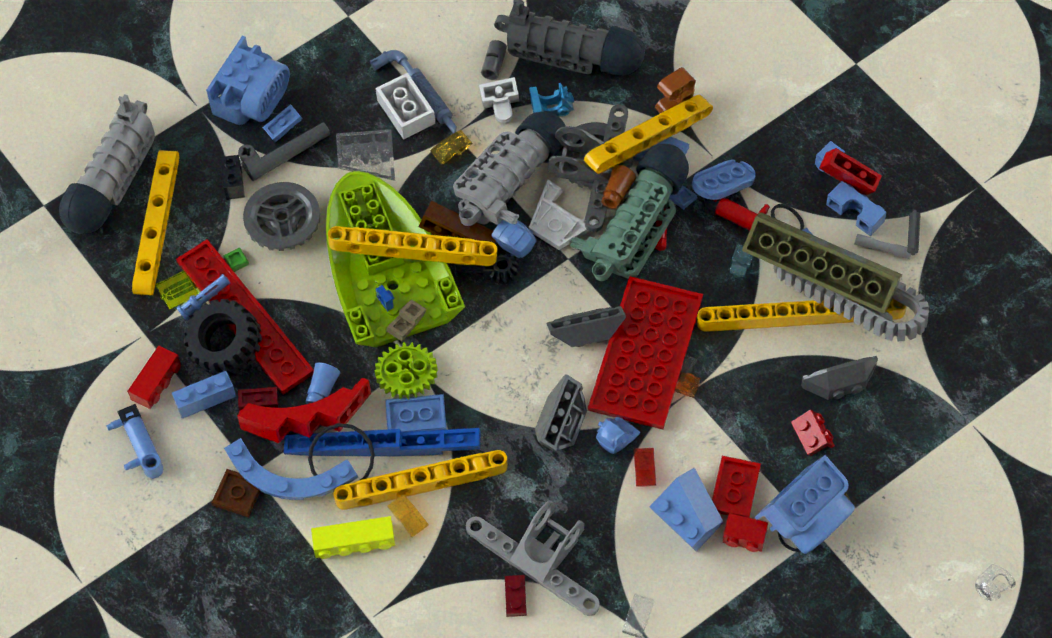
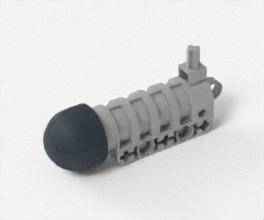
M128 95L119 96L120 106L109 125L110 131L106 132L102 137V145L98 146L93 153V161L88 162L84 170L85 175L81 176L77 183H72L68 186L60 201V219L72 232L78 234L95 232L106 221L112 210V204L119 205L155 138L152 122L145 115L147 103L138 100L132 103Z
M541 111L529 115L518 126L515 134L512 132L499 134L454 182L453 189L455 195L462 198L458 208L463 225L471 226L476 222L487 224L489 221L499 225L502 220L511 224L517 223L519 215L508 211L506 202L513 196L514 191L520 189L525 179L531 177L536 167L541 166L542 163H548L552 156H557L564 146L555 138L556 131L561 127H566L559 116L549 111ZM566 133V134L562 135V137H563L564 140L567 141V133ZM493 151H500L498 154H491ZM473 174L478 175L475 178H469Z

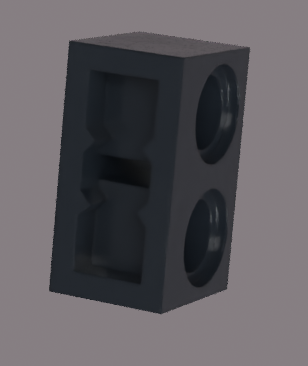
M239 155L220 157L226 200L244 198L242 166Z

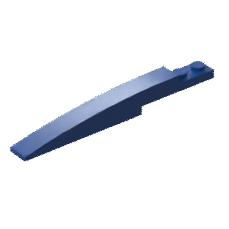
M480 428L401 432L400 429L364 431L372 442L375 456L443 455V451L480 449ZM356 431L325 433L318 439L313 449V456H371L368 443ZM313 433L310 438L301 434L286 435L284 454L309 456L310 446L318 433Z

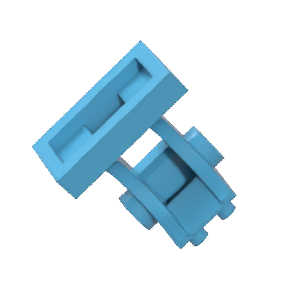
M559 83V89L555 90L554 95L551 96L539 95L537 87L529 88L533 113L549 111L557 116H566L574 110L572 104L574 103L573 95L571 92L568 93L567 86L563 87L561 83ZM557 104L556 107L547 108L548 105Z

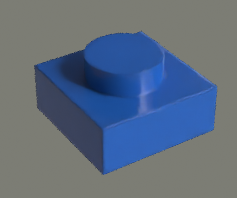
M383 285L376 288L377 298L387 311L393 309L394 296L389 289L386 291Z

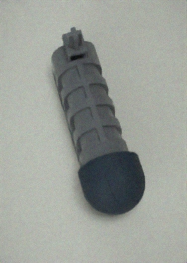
M514 0L510 15H498L494 23V27L497 30L507 33V50L510 55L583 74H590L595 64L601 66V72L621 76L629 75L641 66L645 56L642 40L630 30L612 26L610 30L601 28L594 30L585 24L577 26L573 25L571 21H557L554 17L548 15L540 17L537 16V13L531 12L529 7L524 6V1Z

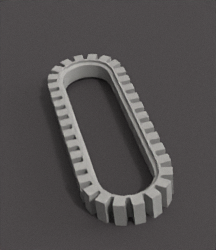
M775 265L773 267L774 272L777 273V278L780 281L785 279V285L792 287L795 284V290L800 293L805 289V296L811 298L814 295V301L819 304L824 300V306L828 309L834 306V312L839 315L844 311V317L848 320L854 316V323L860 326L864 322L863 328L868 331L874 327L873 334L879 337L885 333V339L890 341L893 340L894 336H897V342L905 341V336L912 340L916 338L917 334L921 335L927 327L929 316L928 302H925V297L921 293L916 295L915 289L910 287L906 291V284L899 282L892 299L909 307L915 313V317L908 322L896 323L881 317L845 296Z

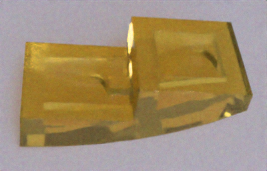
M460 130L445 138L430 151L444 165L456 153L460 155L473 143Z
M404 494L387 506L411 537L429 525Z

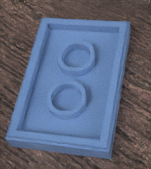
M444 394L418 396L417 398L410 397L409 399H385L387 429H400L401 432L447 430Z

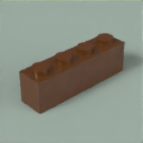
M433 201L430 202L418 226L438 236L468 238L493 243L496 241L492 237L493 230L478 223L465 226L461 223L458 213Z

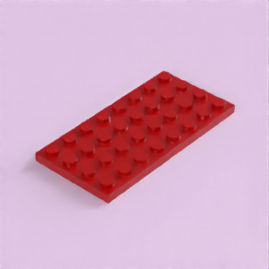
M629 276L620 304L626 318L609 339L588 405V411L615 418L619 417L627 421L664 430L703 300V294Z

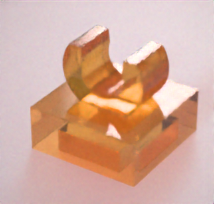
M682 372L676 386V392L694 398L701 378Z

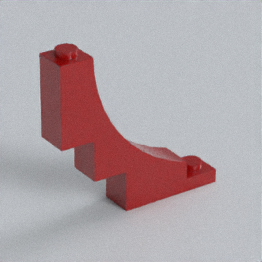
M361 378L352 390L342 387L321 400L296 407L271 408L248 403L237 415L240 428L276 443H280L289 431L310 438L320 425L328 427L338 423L347 424L371 395L369 380ZM338 427L333 430L340 432L343 429V427Z

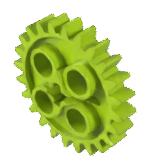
M403 342L402 347H399L398 344H395L396 349L388 347L389 353L383 351V357H378V363H375V377L380 389L385 390V394L391 392L392 397L399 394V399H402L403 395H406V398L409 399L410 395L413 394L417 398L418 392L424 395V388L430 390V384H435L434 378H437L438 367L436 358H433L432 352L428 353L427 347L421 350V344L414 347L413 342H411L410 346H406V343Z

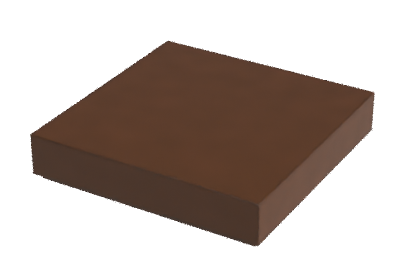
M226 469L211 504L212 506L249 517L261 490L248 483L239 472Z

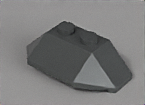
M617 306L615 308H600L564 316L546 324L550 335L571 347H582L589 343H600L610 339L626 316L622 307Z
M877 356L866 357L805 375L802 378V388L827 400L833 398L840 399L850 393L858 394L865 390L876 369L878 358Z
M567 374L562 377L548 395L535 427L538 442L552 451L564 449L575 444L587 413L582 384Z

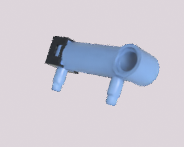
M136 404L117 411L120 419L111 422L106 427L110 431L124 426L138 457L125 464V470L141 465L147 477L152 479L158 478L163 473V465Z

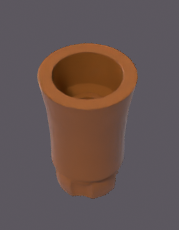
M616 165L612 168L610 179L601 200L604 206L616 209L619 203L623 201L636 179V174L630 168L622 165Z

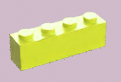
M391 516L311 528L316 558L327 559L333 555L347 556L353 552L366 553L372 549L386 550L395 546Z

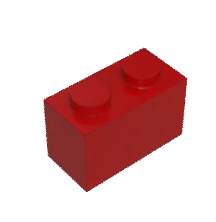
M729 513L723 535V543L730 547H743L751 552H762L768 522Z

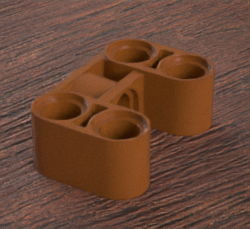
M685 68L677 69L659 82L657 88L665 96L655 105V109L659 114L693 97L696 80Z

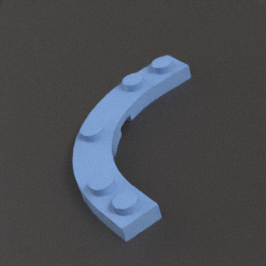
M241 438L224 448L235 468L248 483H251L268 495L281 499L304 500V498L315 496L321 497L334 492L338 486L348 484L358 478L348 459L317 476L286 478L273 474L259 465Z

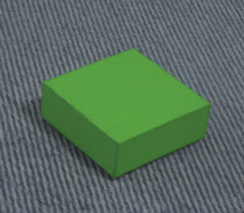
M240 247L223 255L224 260L234 272L249 265Z

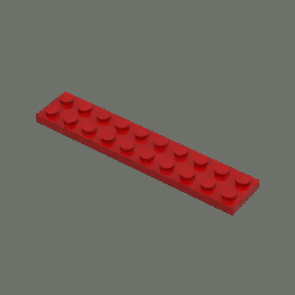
M208 239L176 259L177 264L200 292L222 274L228 278L230 284L209 299L208 302L211 304V301L216 299L219 302L221 299L233 300L245 307L256 318L261 328L262 341L258 342L261 347L259 352L255 353V361L282 394H285L313 375L314 369ZM227 324L236 336V324Z

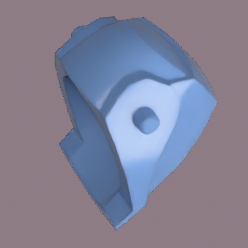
M518 219L516 224L502 220L492 233V237L498 245L510 253L509 256L523 258L532 250L536 243L533 231L529 230Z
M606 418L604 422L600 421L598 423L600 428L597 430L596 439L606 451L615 454L632 442L639 435L640 431L622 418Z

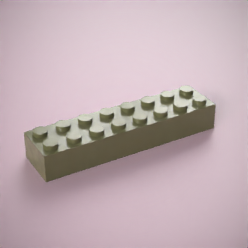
M762 212L755 217L742 249L743 252L883 314L887 311L903 275Z

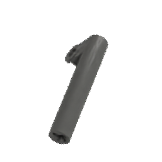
M322 122L263 157H260L251 145H242L238 150L241 165L250 179L255 181L328 137L330 131L326 124Z

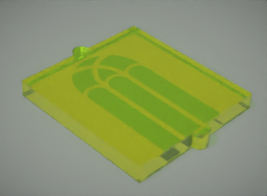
M184 271L155 284L161 294L160 298L165 301L169 310L188 301L191 295L196 296L199 294L194 283Z

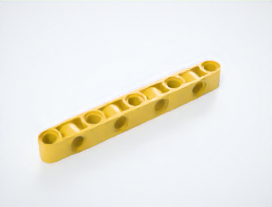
M700 94L592 149L584 157V162L593 171L600 174L706 118L712 112L713 106Z
M159 150L133 277V294H154L178 170V151Z
M334 226L328 231L329 247L335 251L464 265L491 266L497 260V246L489 241L358 227Z
M501 450L478 453L340 485L334 490L335 504L339 509L346 510L500 475L507 471V455ZM497 460L503 461L501 464L494 463ZM458 469L464 470L462 473L455 472ZM419 478H425L423 482L417 481ZM380 487H386L383 491L378 490ZM341 496H348L344 500L339 499Z

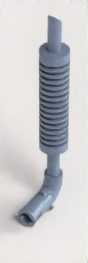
M398 50L384 51L380 56L370 60V64L375 71L393 61H397L399 65H402L433 109L435 118L440 124L445 123L455 136L457 126L451 120L452 112L420 69L412 68L404 53Z

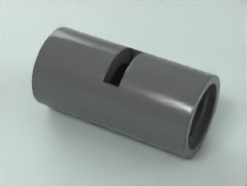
M492 40L489 44L481 70V75L486 79L495 80L499 76L507 45L504 42Z

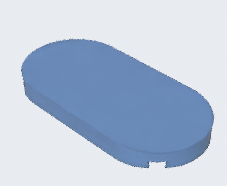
M727 160L696 173L691 185L694 192L699 196L717 200L753 185L756 173L754 168L746 162L740 161L738 163L735 162L736 160Z

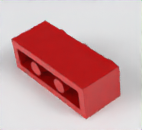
M837 148L825 153L819 169L837 180L850 184L857 192L863 195L875 192L882 175Z
M158 345L127 392L130 400L148 409L157 404L160 394L169 386L172 376L181 367L178 354Z

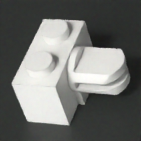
M515 77L479 85L483 108L493 107L496 120L500 123H508L513 116L510 103L519 101Z

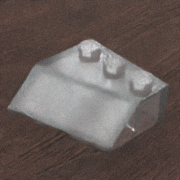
M391 129L336 134L338 169L365 172L376 177L395 181Z

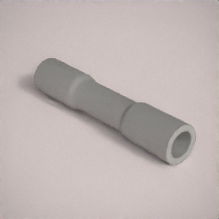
M861 234L856 236L854 245L888 252L906 259L911 257L905 246L879 241Z

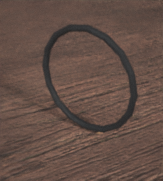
M338 423L326 427L316 435L310 446L308 457L311 473L314 476L318 474L315 472L312 457L313 449L318 439L328 430L343 427L351 428L360 433L368 443L371 453L370 465L364 477L360 480L368 478L373 469L375 453L372 442L364 431L351 424Z

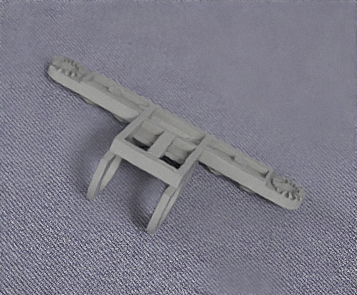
M547 501L533 517L520 543H517L480 517H471L466 522V531L470 537L476 539L480 544L557 597L575 607L584 615L592 616L598 612L599 599L556 569L578 542V537L584 531V523L578 520L570 531L566 530L550 519V516L555 511V503ZM547 510L544 518L536 527L538 520L540 519L542 514ZM473 523H479L482 526L479 531H473L470 527ZM546 525H549L565 536L555 552L551 548L560 537L555 531L544 544L535 539ZM590 600L594 602L595 606L592 609H586L583 604Z

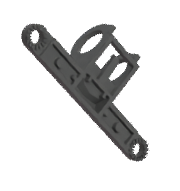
M618 104L611 108L603 141L583 129L572 126L561 127L555 133V138L564 148L562 156H552L549 159L548 172L557 173V178L593 183L585 216V227L590 232H598L603 228L608 207L604 206L601 200L613 167L597 174L584 162V159L568 157L567 152L588 153L592 149L624 133L628 120V109L624 105ZM616 111H621L624 115L617 117L614 114ZM566 133L577 134L585 142L573 144L564 140L562 135ZM560 161V165L558 168L555 163ZM565 161L570 165L577 166L578 170L573 172L564 171ZM596 219L599 221V224L591 225L589 221Z

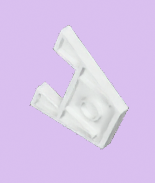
M547 179L529 225V230L533 231V234L560 250L570 244L572 238H580L590 231L585 227V217L580 220L554 203L563 193L562 188ZM605 216L604 222L608 221L607 216ZM591 219L589 223L591 225H597L599 224V221L596 219Z

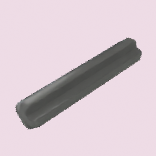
M916 210L909 214L907 252L911 255L919 252L921 214Z

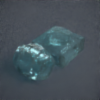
M740 244L736 245L729 273L736 278L745 277L747 267L750 268L753 259L752 255L742 251L744 245Z

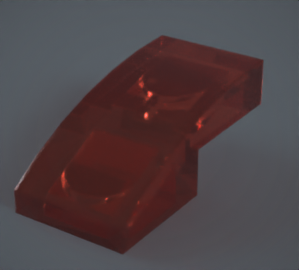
M654 448L634 449L636 487L656 486Z

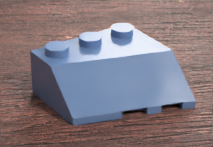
M695 468L677 477L649 506L696 552L724 523Z

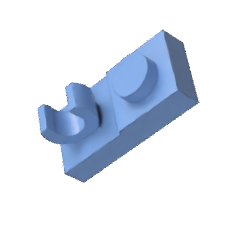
M290 104L267 123L263 129L276 142L303 118Z

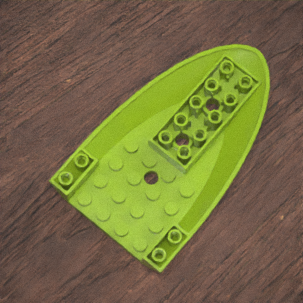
M360 171L349 172L341 177L330 195L326 218L327 247L336 291L355 343L379 347L399 340L387 332V326L399 316V311L411 299L424 307L426 313L408 336L449 323L465 308V305L447 263L335 251L329 247L328 231L334 226L431 235L430 232L418 227L421 218L402 195L382 179ZM391 284L398 285V288L395 290H391L388 287ZM383 285L386 291L389 289L394 296V308L389 311L384 308L377 298L376 288Z

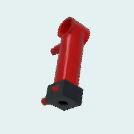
M725 197L717 200L706 199L704 201V212L714 217L719 215L749 231L755 217L758 215ZM765 204L759 213L767 214L770 206Z

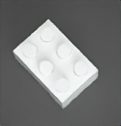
M408 73L376 88L377 101L403 139L435 124L433 109Z

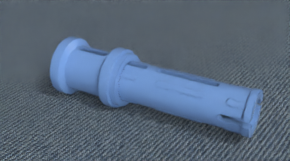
M222 274L196 296L191 295L186 303L182 306H177V310L184 319L189 320V316L196 310L202 309L201 306L230 284V281Z

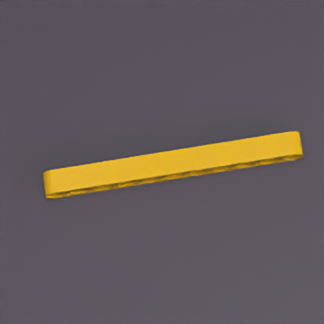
M892 299L887 312L892 315L893 320L901 319L905 315L907 306ZM812 300L704 307L699 310L697 318L698 328L705 332L854 322V316L848 320L844 317V312L840 315L834 312V306L830 309L825 307L824 300L820 304Z

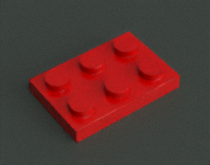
M727 456L721 457L712 501L719 514L728 516L731 513L750 518L761 463Z

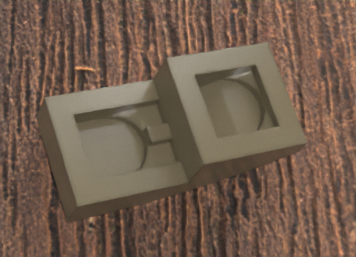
M411 299L399 311V316L387 326V332L403 341L424 316L426 309Z

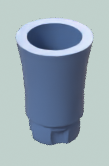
M315 363L313 377L307 392V404L330 395L340 375V371L337 368L326 363Z

